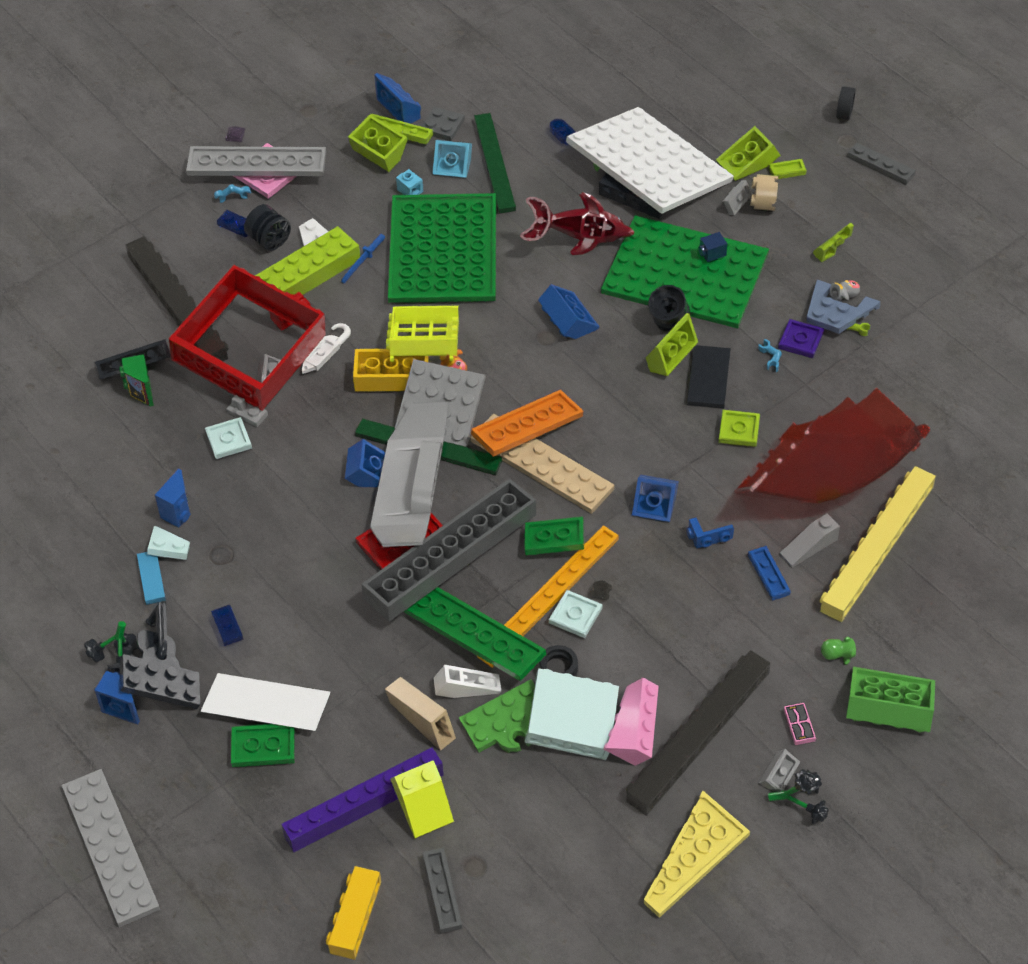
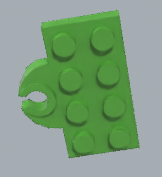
M532 679L459 717L462 726L478 753L496 743L502 750L508 753L521 751L519 743L515 742L514 739L517 736L525 737L528 731L535 689Z

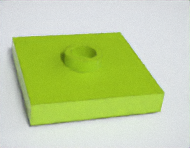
M723 410L719 443L756 447L760 414Z

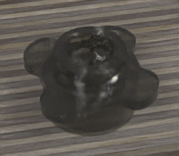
M603 580L593 583V591L590 592V596L592 598L598 597L604 601L608 600L612 585Z

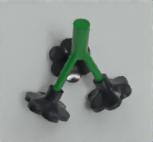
M120 621L118 622L116 634L103 643H97L94 639L86 641L84 643L86 655L97 663L105 658L103 653L105 646L114 641L113 645L118 654L116 655V663L107 665V667L112 671L120 670L121 656L123 654L131 656L134 650L138 649L136 636L133 633H124L126 623Z

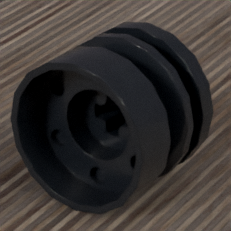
M261 204L255 207L247 216L244 223V231L266 250L273 251L282 246L288 239L291 232V223L269 205Z
M663 285L658 287L649 297L648 307L653 320L664 331H670L686 313L690 314L685 295L676 286Z

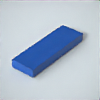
M767 546L748 551V557L771 600L789 596L791 591Z

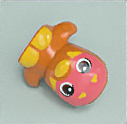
M457 349V356L453 355V361H450L449 354L439 357L441 360L440 365L467 371L466 363L458 357V355L463 354L462 350Z

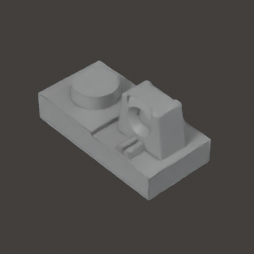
M742 180L736 187H733L729 195L723 200L729 215H735L752 196L746 180Z
M237 395L232 398V403L226 409L228 414L237 418L241 417L243 421L255 427H258L268 416L267 410L261 411L258 407L252 406L245 402V399Z

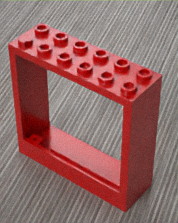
M233 265L170 336L171 360L227 392L245 399V402L263 411L325 337V314L320 309L309 306L305 301L298 300L290 293L278 289L275 285L263 281L259 276L252 275L244 268ZM237 295L305 330L304 334L262 383L194 346Z

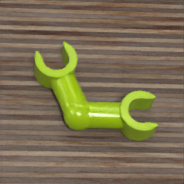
M855 323L847 328V330L858 331L860 335L868 336L870 324Z

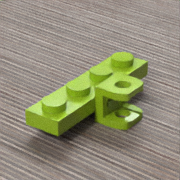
M371 114L405 135L408 140L427 145L433 136L432 129Z

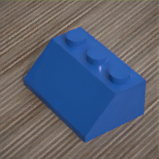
M374 74L377 100L398 121L411 124L421 119L420 104L415 102L410 94L402 89L400 84L384 75Z
M551 284L538 299L542 305V310L549 314L551 322L560 329L559 333L566 338L577 339L598 330L600 327L572 291Z

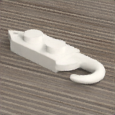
M339 323L331 328L332 330L342 328L344 333L340 337L333 335L325 336L303 362L302 374L313 370L318 371L340 349V346L351 334L349 326Z

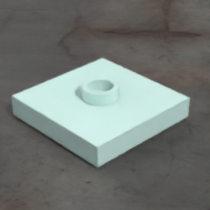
M241 417L205 428L216 459L252 449Z
M566 590L550 616L549 624L585 638L601 612L603 604Z

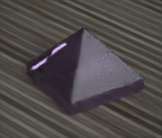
M229 127L226 141L242 142L245 128Z

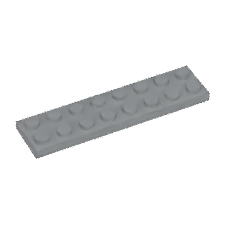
M190 146L186 172L187 175L324 176L326 147Z
M102 769L63 784L62 788L118 926L122 927L159 911V904Z

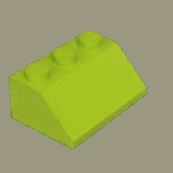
M371 114L348 136L354 151L388 172L401 160L408 140L405 135Z
M686 313L648 354L646 361L650 372L668 376L698 343L690 314Z

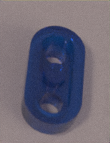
M554 119L550 122V132L561 143L569 145L566 142V138L576 133V131L563 119Z

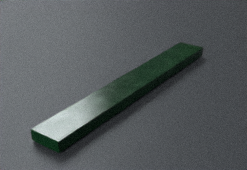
M491 113L474 115L493 193H496L498 212L500 214L516 211Z
M362 418L355 431V436L387 445L389 438L395 431V427ZM446 441L443 442L440 459L442 461L492 475L497 474L502 464V457H493L489 453Z

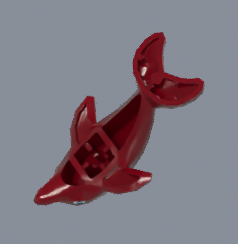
M582 192L580 197L585 208L567 210L556 214L551 212L548 204L537 197L526 198V203L532 209L535 221L526 231L521 233L520 237L526 241H536L542 238L550 228H553L580 240L570 253L572 255H583L593 250L599 243L613 242L622 237H631L634 235V231L631 227L626 226L621 218L605 211L596 198Z

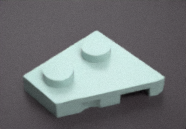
M154 526L147 554L187 560L190 542Z

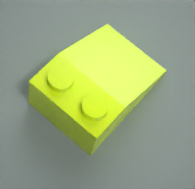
M434 760L390 778L414 838L454 822L445 789Z

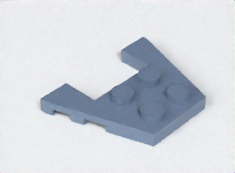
M817 280L807 314V323L840 334L854 325L857 319L865 318L873 309H879L880 301L865 297L858 307H854L827 297L830 293L831 284Z

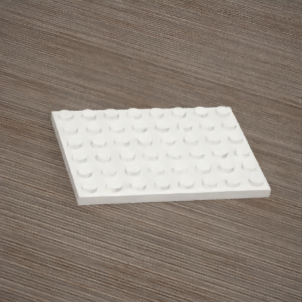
M639 107L573 133L566 138V142L661 214L732 182L734 177L726 169L719 166L715 161L708 158Z

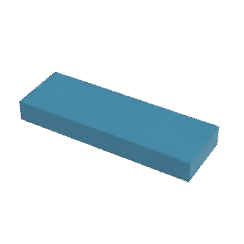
M148 552L137 554L146 605L166 601L158 556L148 555Z

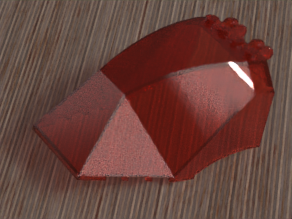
M875 388L857 404L849 397H846L830 412L823 416L819 415L815 420L799 425L792 423L779 438L781 442L775 450L770 449L767 452L769 457L763 464L759 462L756 465L758 470L752 477L748 475L734 492L738 495L808 505L833 500L865 487L883 476L910 451L914 452L921 445L919 441L922 438H926L931 429L926 424L916 426L878 388Z

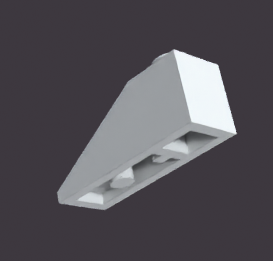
M444 665L434 677L435 694L439 696L460 698L501 693L499 674Z

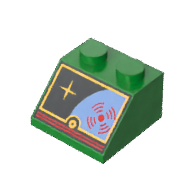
M144 355L122 358L123 366H120L121 377H125L123 378L124 389H128L131 397L150 407L154 406Z

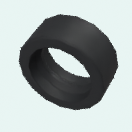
M842 86L837 106V118L850 120L856 88Z
M562 645L550 646L546 649L545 657L539 662V669H548V661L554 658H564L570 662L571 667L567 671L562 672V674L568 673L576 677L578 659L572 649Z

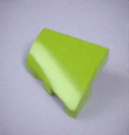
M852 223L846 225L817 247L813 254L821 262L834 256L837 247L843 244L845 239L852 236L854 225Z

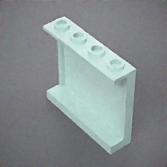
M538 669L534 680L536 683L525 743L606 760L610 752L604 750V746L609 741L610 737L608 735L610 730L614 728L619 686L608 682L593 681L590 678L575 677L568 673H557L549 669Z

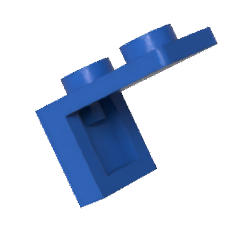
M697 518L689 519V526L686 528L688 538L693 540L696 549L709 547L715 543L729 541L733 538L734 527L731 524L703 532Z

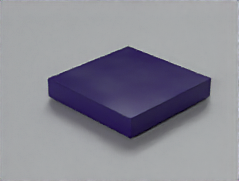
M789 319L778 349L814 358L824 334V328Z

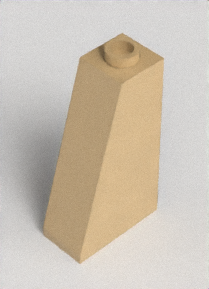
M400 677L385 688L389 702L440 751L456 739L447 710Z

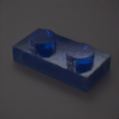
M226 210L217 219L218 226L243 237L248 236L244 231L245 217Z
M230 605L211 611L224 646L244 640Z

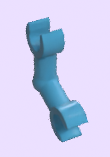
M230 184L223 191H216L214 197L215 199L219 197L220 203H223L226 200V196L230 193L240 194L241 198L248 199L247 193H251V189L248 186L237 187Z
M764 339L763 344L765 346L758 344V349L762 353L768 352L773 355L772 359L767 362V370H769L770 366H775L776 372H778L779 359L782 353L780 350L770 346L769 340Z

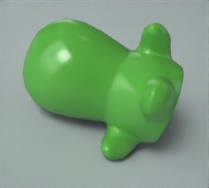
M845 637L843 641L840 639H827L822 643L821 653L827 660L843 657L844 664L847 665L850 659L856 656V645L850 637Z

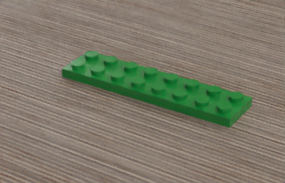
M436 587L403 611L519 681H522L546 655V649L439 587Z

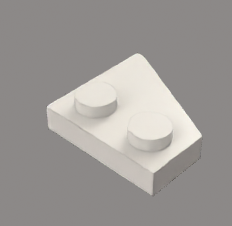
M313 218L299 226L304 246L328 232Z

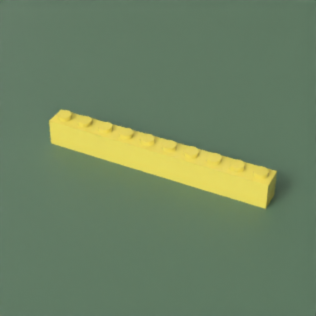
M916 466L911 472L908 471L903 479L904 483L897 486L894 492L895 496L893 498L890 497L885 505L886 509L879 512L875 525H870L866 538H861L857 551H852L848 564H844L841 567L839 577L832 580L828 593L824 592L821 596L820 612L840 622L844 620L933 489L935 475Z

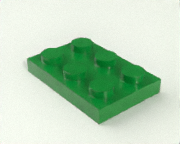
M583 517L525 523L526 555L584 549Z
M278 724L232 727V767L295 763V727Z

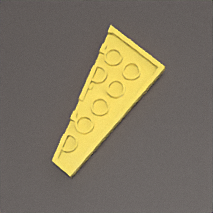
M702 791L696 806L691 811L688 821L684 824L671 848L668 858L664 861L661 871L645 896L644 904L660 918L750 835V831L708 794Z

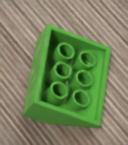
M853 667L846 718L854 721L872 722L876 725H890L899 729L908 728L914 729L917 732H930L934 714L935 680Z

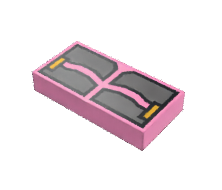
M805 704L785 706L784 713L794 744L800 745L815 742L816 737Z

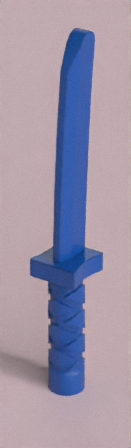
M380 234L370 246L362 248L363 254L344 275L342 283H346L367 257H373L372 252L385 239L383 234Z

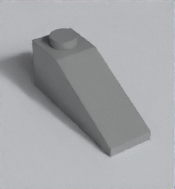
M825 514L803 530L780 552V556L793 568L837 541L840 526L828 514Z

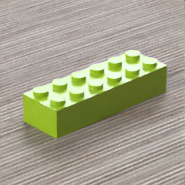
M337 226L255 276H259L263 281L275 285L284 292L296 294L300 291L304 295L352 266L360 258V248L351 237Z

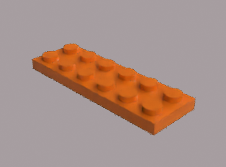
M558 390L472 428L471 435L494 457L583 417L584 411L562 390Z

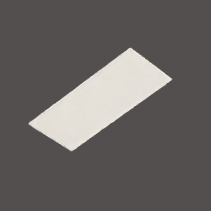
M218 673L201 712L315 731L330 692Z

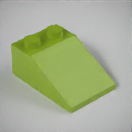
M754 126L721 154L716 161L734 176L733 179L736 181L768 167L769 164H772L781 155L775 146Z

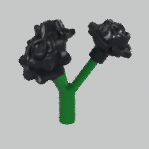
M801 769L799 773L795 774V786L786 791L768 793L769 801L787 799L806 808V811L811 813L812 824H816L818 821L823 822L827 818L829 809L825 806L826 801L823 800L816 805H812L791 796V794L799 790L808 795L812 791L818 794L822 782L817 772L811 773L808 769L806 771Z

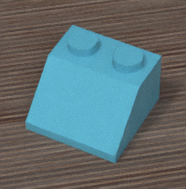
M436 140L433 174L467 178L471 162L472 144Z

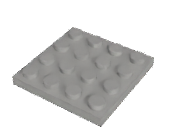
M413 359L395 429L410 404L449 401L444 441L467 447L486 376Z

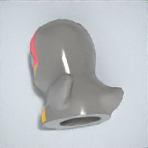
M845 280L840 284L832 283L830 287L831 298L839 302L843 298L849 300V298L857 296L860 292L859 284L853 280Z

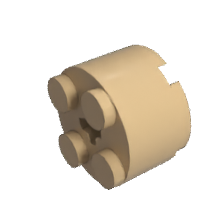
M757 174V177L753 178L752 189H755V194L751 196L750 206H754V209L775 211V207H772V204H775L777 199L778 182H775V180H778V176Z

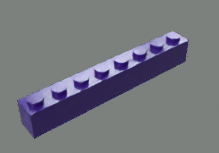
M433 747L282 823L284 837L293 853L397 800L398 797L390 778L433 760L440 777L444 776L443 763Z

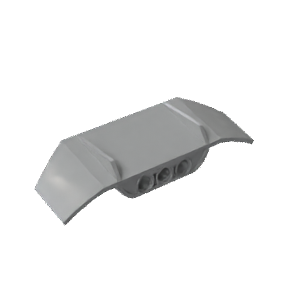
M449 401L410 404L388 440L370 526L373 534L383 547L423 545L443 448Z

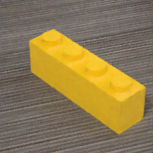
M355 866L353 873H349L346 881V886H348L346 893H342L340 898V911L335 913L333 931L328 933L326 945L329 947L330 954L353 960L356 959L381 884L380 872Z

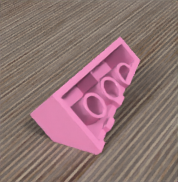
M641 678L626 687L620 703L621 709L615 716L614 720L616 722L614 728L610 730L608 735L610 738L605 743L604 750L634 766L652 758L658 685L645 678Z

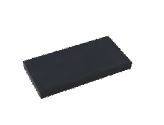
M694 346L687 405L724 409L731 348Z

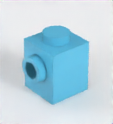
M410 169L396 177L397 190L403 195H419L423 192L422 179Z

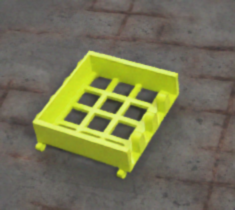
M458 306L393 307V312L389 313L386 350H390V362H394V356H447V354L450 355V361H453V355L457 356ZM399 324H412V328H399ZM416 324H430L429 328H416ZM433 324H447V327L433 328ZM398 332H412L411 336H398ZM429 332V336H415V333ZM433 332H446V335L433 336Z

